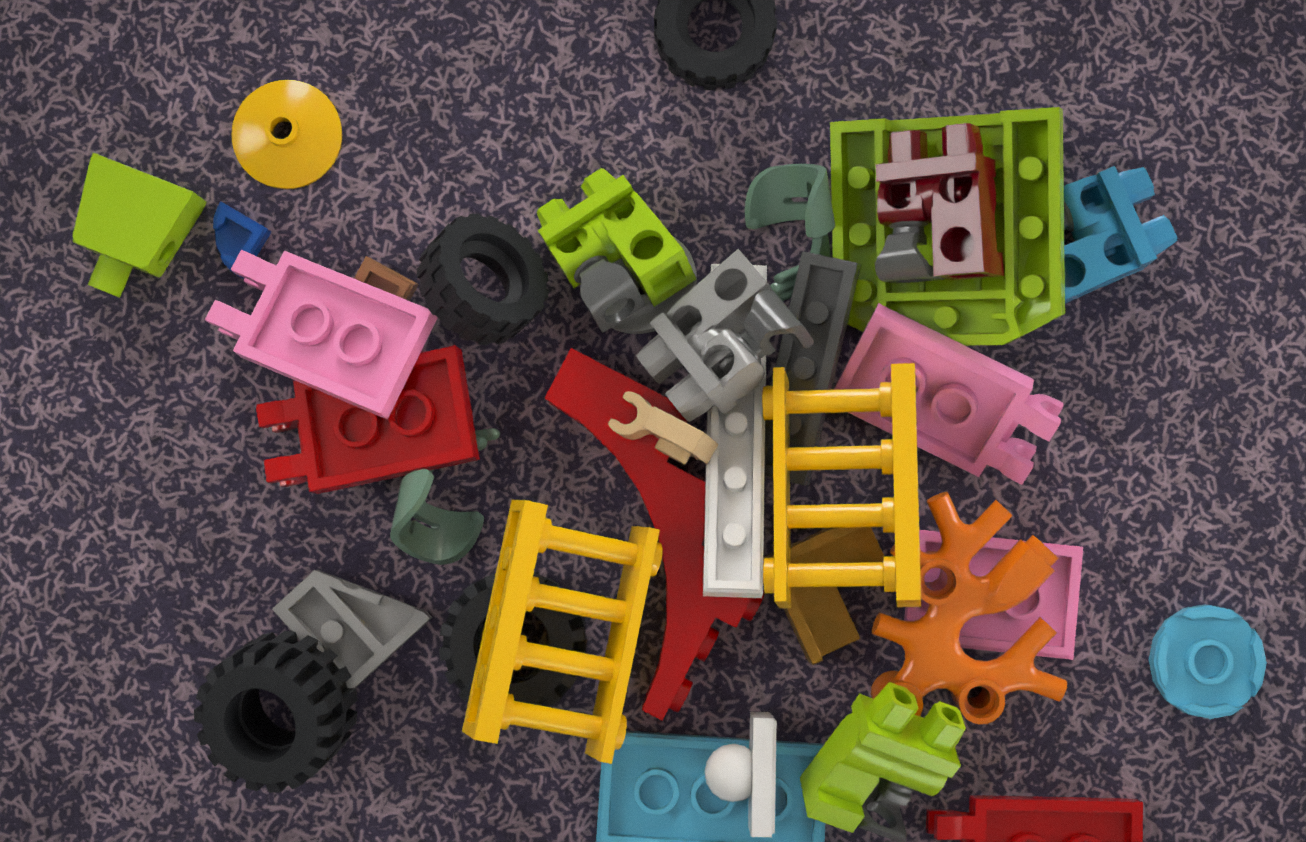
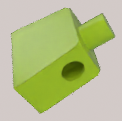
M93 153L89 162L72 235L73 243L100 255L87 285L120 298L132 268L160 278L204 210L206 201L193 191Z

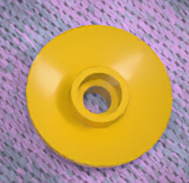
M279 80L257 88L242 102L233 120L232 145L243 169L258 182L278 189L301 188L320 179L334 164L341 148L342 126L336 108L320 90L301 81ZM287 121L292 124V131L288 137L284 139L275 138L274 129L278 123Z

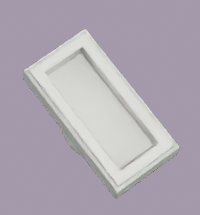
M750 712L749 749L738 744L721 746L707 760L704 772L706 784L711 792L721 800L736 802L749 797L748 828L751 837H772V834H775L777 721L770 712Z

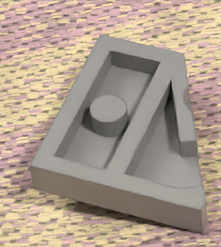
M314 570L272 608L289 629L296 632L300 641L309 635L319 640L317 649L324 652L327 648H330L338 655L333 662L339 669L346 666L352 676L346 681L347 688L359 686L433 618L425 610L321 570Z

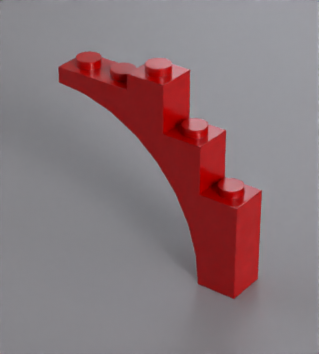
M571 348L544 399L583 425L616 457L640 492L655 529L660 530L658 540L662 545V559L666 574V625L659 663L642 703V710L663 721L668 709L679 712L690 692L693 682L686 679L685 676L694 658L704 662L709 655L719 634L718 630L711 627L715 618L735 628L741 618L751 621L764 598L765 592L763 590L762 598L703 596L704 546L701 544L704 540L705 482L668 463L669 456L654 448L659 440L656 436L648 434L642 438L630 440L617 434L608 425L611 418L618 420L622 424H630L636 419L637 407H634L622 398L625 392L637 393L647 400L652 407L655 406L685 423L688 421L676 409L669 398Z

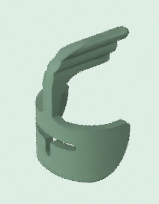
M787 164L769 167L759 173L752 181L746 196V227L755 230L779 222L805 220L806 236L812 238L810 253L830 257L828 233L835 228V220L827 169L824 166L815 164ZM807 197L808 201L794 202L791 198ZM799 265L774 276V283L770 287L782 301L792 298Z
M498 429L475 430L478 452L485 449L487 441L499 438L500 431ZM421 469L410 472L401 480L390 532L392 542L410 556L429 563L445 565L460 560L470 551L479 537L484 516L478 511H449L426 503L425 499L434 479L432 474L434 470ZM414 517L415 519L430 525L431 528L422 525L416 520L411 521V518Z

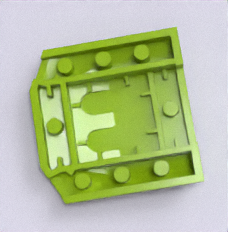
M1062 108L1006 110L995 114L888 120L884 118L830 122L831 198L835 228L832 230L833 258L856 262L861 265L847 325L864 332L879 303L965 346L1006 345L1065 315ZM961 123H970L978 126L983 144V155L994 159L996 162V177L993 178L996 189L997 252L1003 253L1004 276L961 280L945 278L944 280L910 283L881 281L875 271V262L884 248L887 236L893 234V228L881 225L878 220L877 197L880 183L876 182L875 164L888 163L890 133L907 130H920L927 133L928 158L943 156L942 127ZM929 223L924 227L927 245H919L917 248L928 264L933 266L932 223Z

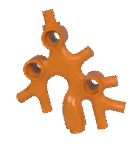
M948 492L932 496L927 500V504L939 528L942 544L938 551L923 552L920 549L921 599L929 604L928 610L924 616L914 621L900 620L880 612L876 616L872 627V634L901 645L905 651V660L899 671H887L875 679L871 687V698L874 699L889 682L907 688L915 695L919 708L915 715L921 716L923 711L922 698L936 689H947L951 691L952 699L963 716L975 724H988L995 721L1004 710L1005 695L1009 692L1018 690L1030 691L1058 702L1061 701L1067 689V680L1040 671L1034 665V658L1037 653L1057 634L1041 617L997 659L988 661L975 660L965 654L959 642L960 630L965 622L972 617L1000 613L1021 604L1055 572L1051 566L1059 558L1032 535L1026 542L1020 539L988 574L975 576L969 569L971 559L1013 515L995 500L972 524H965L959 518ZM895 544L890 550L893 556H895ZM933 568L940 569L939 577L932 582L924 581L925 575L929 570ZM982 687L978 696L968 698V693L972 688Z

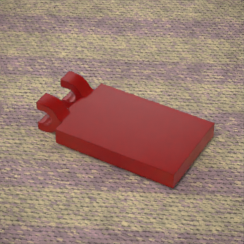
M456 345L420 353L388 420L298 381H293L295 398L256 405L259 427H272V432L275 433L298 428L300 454L264 460L267 483L279 482L281 487L293 486L308 481L309 492L321 494L405 476L416 470L427 469L430 471L480 460L462 349Z
M970 795L969 812L927 809L926 832L934 834L936 840L960 839V842H1143V802L1138 799Z

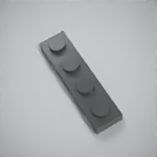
M802 251L789 309L806 328L814 342L810 348L802 349L789 334H783L775 367L785 368L789 380V391L832 390L861 268L860 264ZM826 413L789 414L790 447H818ZM765 420L764 476L772 478L773 420ZM813 470L790 471V482L804 486L809 485Z

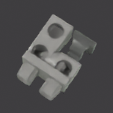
M737 249L670 308L667 315L662 312L649 322L658 335L650 340L636 357L658 384L662 383L681 366L686 368L689 374L665 394L681 415L690 422L707 412L714 405L725 415L737 405L735 400L751 393L760 384L765 374L764 368L761 365V358L765 355L769 356L776 351L769 342L772 336L789 334L802 349L810 348L814 341L802 323L771 289L766 280L743 253ZM745 328L746 331L743 334H738Z

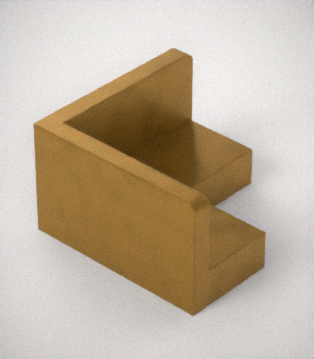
M871 527L826 528L791 544V563L884 562V554ZM774 552L763 557V563L764 558H774ZM791 587V608L783 609L809 663L815 665L823 661L822 656L860 639L837 587Z

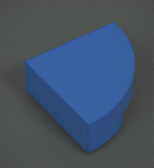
M220 201L213 219L215 242L223 263L231 270L241 250L257 256L270 236L271 231Z

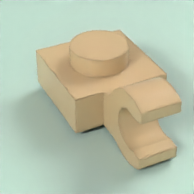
M625 392L622 398L634 407H637V417L630 424H622L618 420L611 418L608 425L613 431L630 440L639 439L648 434L654 435L659 439L654 448L670 458L685 465L689 457L692 456L708 464L718 443L703 431L655 406L652 407L639 394Z

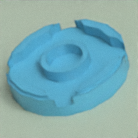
M1206 604L1181 609L1167 618L1153 637L1149 664L1154 684L1163 698L1183 713L1208 719L1233 715L1244 708L1242 705L1247 703L1251 696L1255 697L1263 684L1267 662L1263 642L1255 629H1252L1242 619L1243 617L1230 609Z

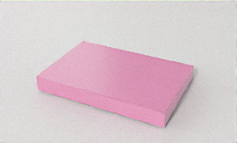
M919 530L920 549L923 552L938 551L942 544L940 532ZM992 537L971 559L969 569L975 576L988 574L1019 540ZM1043 543L1059 558L1051 566L1055 572L1021 604L1000 613L972 617L965 622L959 634L960 647L1005 653L1041 617L1057 634L1036 656L1073 660L1083 547ZM933 568L929 570L925 575L924 581L932 582L939 577L940 569ZM921 599V607H905L904 620L914 621L920 619L927 612L929 604Z

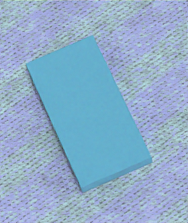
M626 731L621 748L614 751L612 764L601 762L596 842H825L826 823L807 817L799 778L824 744L776 741L775 834H772V837H751L748 828L749 797L736 802L721 800L711 792L706 784L704 773L706 762L715 750L729 744H738L749 749L750 739Z

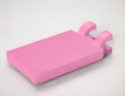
M241 250L231 270L235 274L245 277L244 282L247 285L263 291L252 314L249 315L215 300L205 320L219 327L218 331L222 334L238 340L233 351L241 358L388 420L438 317L432 315L428 308L287 251L283 252L278 264L274 265Z
M878 303L833 390L880 388V382H891V364L915 363L917 447L977 477H980L986 465H989L999 470L1009 479L1023 485L1033 469L1034 462L1030 460L1035 454L1037 446L1025 440L1013 438L1011 435L1017 425L1020 424L1035 435L1050 441L1061 423V418L1058 415L1063 409L1064 403L1043 394L1030 395L1034 379ZM848 412L892 434V417H881L880 412Z

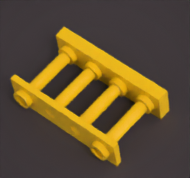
M915 363L891 364V382H880V388L789 391V380L785 368L774 367L773 386H763L762 390L764 420H773L774 558H764V592L774 593V602L779 608H791V587L884 586V592H896L897 607H921ZM880 412L881 417H892L893 439H881V445L790 447L789 414ZM882 469V475L893 474L894 497H882V503L790 505V471ZM883 527V533H895V556H884V562L791 563L790 529Z
M511 500L462 732L473 740L498 744L500 729L506 730L509 725L588 738L585 754L600 762L612 764L614 751L621 748L626 735L627 721L622 712L650 576L654 577L657 574L661 564L662 545L657 542L660 530L650 527L631 526L629 541H622L553 526L551 519L546 518L548 505L527 500ZM546 549H552L623 564L617 599L540 584L539 578L533 576L538 553L543 554ZM534 607L612 622L605 657L527 642L526 636L521 635L525 612H531ZM523 665L600 680L593 715L514 701L513 694L508 693L513 670L519 671Z

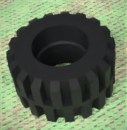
M534 572L533 576L539 578L540 584L560 587V584L553 579L545 578ZM495 574L486 576L463 590L464 593L457 600H454L448 609L449 616L446 622L442 623L440 636H443V646L439 648L440 660H445L448 668L445 675L450 684L455 683L461 690L458 695L466 703L469 700ZM538 607L533 608L531 613L537 616L546 628L549 646L582 653L586 652V624L583 616ZM537 668L523 676H512L508 693L513 694L514 701L546 707L549 705L553 706L572 687L578 676Z
M283 631L277 637L273 632L262 634L254 641H249L228 656L206 675L207 682L199 687L196 699L202 702V704L194 709V722L203 725V729L197 733L200 745H209L212 753L207 756L214 766L221 763L227 769L224 776L231 781L236 782L239 778L245 779L246 788L258 791L266 784L269 793L282 792L288 785L291 789L303 785L310 777L312 778L339 752L351 737L352 733L349 730L356 724L358 715L357 711L350 708L358 701L356 688H347L346 681L352 677L347 667L344 666L339 669L335 665L333 660L338 655L330 648H327L324 652L317 649L319 640L307 635L301 641H298L297 634L293 631ZM259 689L274 693L286 703L294 717L296 732L285 730L268 718L260 703Z

